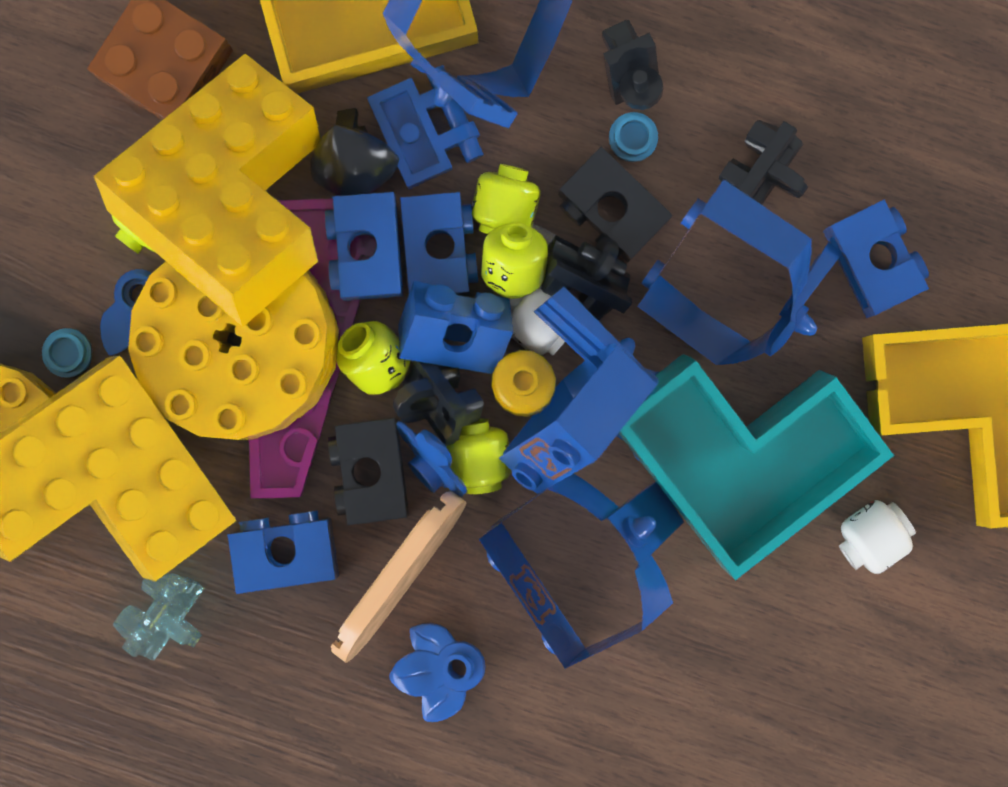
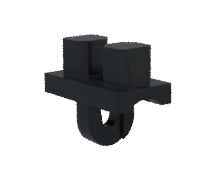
M757 120L748 132L745 144L747 148L758 153L760 157L752 168L733 158L719 175L720 182L722 183L723 180L727 181L761 205L774 187L795 198L803 196L808 189L807 184L804 182L805 179L788 167L803 146V142L795 135L797 128L785 121L778 128L775 125Z
M412 361V370L404 379L403 387L397 392L398 395L393 402L394 411L405 423L426 419L445 446L454 444L459 440L463 426L480 421L484 406L483 399L475 389L456 393L454 389L458 388L461 377L459 368Z

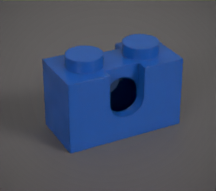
M394 192L333 196L334 210H325L327 240H337L338 259L329 260L331 290H340V298L344 301L404 297L397 202ZM358 235H369L377 241L376 252L367 260L358 261L350 254V244Z
M460 192L400 197L409 292L413 281L445 285L458 296L470 295L469 283H478L476 253L466 254L464 234H474L471 204H461ZM447 234L454 240L455 248L448 258L436 259L427 253V243L433 236Z
M885 199L823 230L827 241L842 253L837 261L866 318L875 316L929 289L925 281L929 277L927 266L917 251L909 254L901 238V235L907 233L904 220L895 207H888ZM874 244H881L890 251L892 260L887 270L878 269L871 263L869 254Z
M413 281L398 324L400 359L492 374L497 363L503 359L513 334L510 298L476 292L474 298L458 296L445 285ZM443 339L465 342L466 344L453 346L446 343Z
M318 510L289 514V524L270 527L269 518L239 522L240 531L227 534L236 594L337 579L339 577L331 518L319 520ZM277 537H287L295 544V558L289 564L278 562L272 555L271 544Z

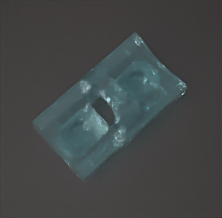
M170 572L166 573L156 582L144 578L141 589L155 600L146 613L136 606L129 605L119 614L113 626L126 640L121 648L133 657H137L139 654L150 660H155L170 638L183 646L187 644L195 647L202 634L187 622L184 617L205 587L194 579Z

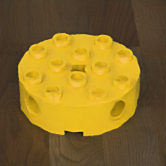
M165 261L149 275L132 309L128 351L137 380L165 419L200 437L253 440L287 428L319 402L336 368L339 328L333 309L329 305L326 292L309 270L242 327ZM229 333H235L237 336L242 337L239 347L232 346L227 342Z

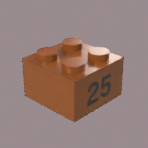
M131 0L87 70L106 85L163 120L218 75L233 49L223 36L166 0Z

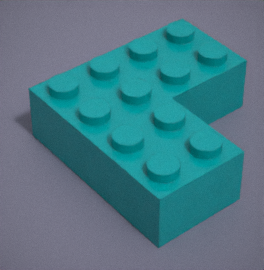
M685 354L680 355L655 375L658 378V385L619 432L625 443L719 565L735 581L894 456L837 377L818 370L746 427L698 362Z

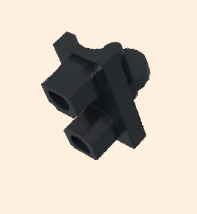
M624 20L602 31L603 41L608 49L607 52L603 53L609 92L615 105L625 102L627 106L639 110L648 109L656 105L663 95L664 88L658 70L656 45L650 33L638 37L630 20Z
M556 235L549 243L546 274L541 285L543 293L553 296L563 287L568 291L574 288L582 292L579 296V302L598 321L612 309L624 314L632 305V298L628 297L627 294L630 274L625 272L627 264L617 259L619 252L617 242L606 237L596 247L586 242H583L578 247Z

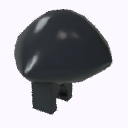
M356 108L337 111L336 124L324 133L310 161L313 180L336 196L370 194L394 175L399 162L398 155L385 142L367 133L368 131L365 126L358 127L359 113Z

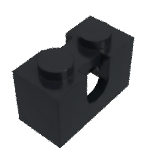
M600 147L559 189L558 196L564 200L559 206L560 209L579 227L587 221L600 234L595 239L596 244L606 237L617 242L619 245L617 259L622 256L628 263L673 216L603 147ZM614 197L620 200L625 209L622 219L616 222L604 220L599 215L597 205L602 199Z
M397 418L335 426L336 436L328 437L331 466L341 465L343 485L334 486L336 510L338 516L346 515L347 525L393 520L410 516L400 437L396 427ZM362 458L374 459L381 468L380 479L373 486L360 484L354 476L355 465Z

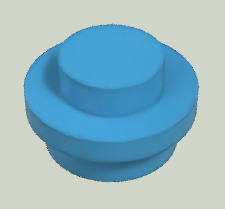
M630 112L621 115L614 121L609 132V144L612 151L620 159L627 162H639L648 158L654 152L658 143L656 125L648 116L642 113Z
M63 328L54 331L46 338L42 347V359L45 366L50 372L60 377L70 378L82 374L89 367L92 360L93 351L90 341L83 333L75 329Z

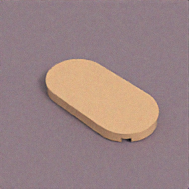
M447 491L441 496L440 500L446 504L441 511L434 506L431 511L428 510L340 628V634L337 637L340 641L332 643L331 652L345 663L353 659L377 632L458 521L466 506V501L453 491Z

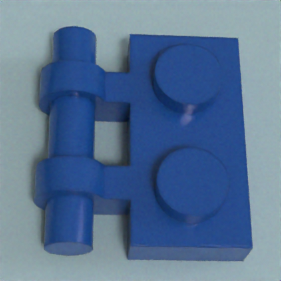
M443 65L435 67L439 73L442 70L446 71ZM427 75V78L432 86V90L421 95L411 77L367 97L388 146L399 157L398 168L408 190L453 170L446 151L452 148H460L466 163L484 156L477 140L480 133L475 122H469L464 109L454 99L448 105L441 107L451 130L441 135L437 134L427 112L438 107L434 103L436 86L432 84L433 79L429 75Z

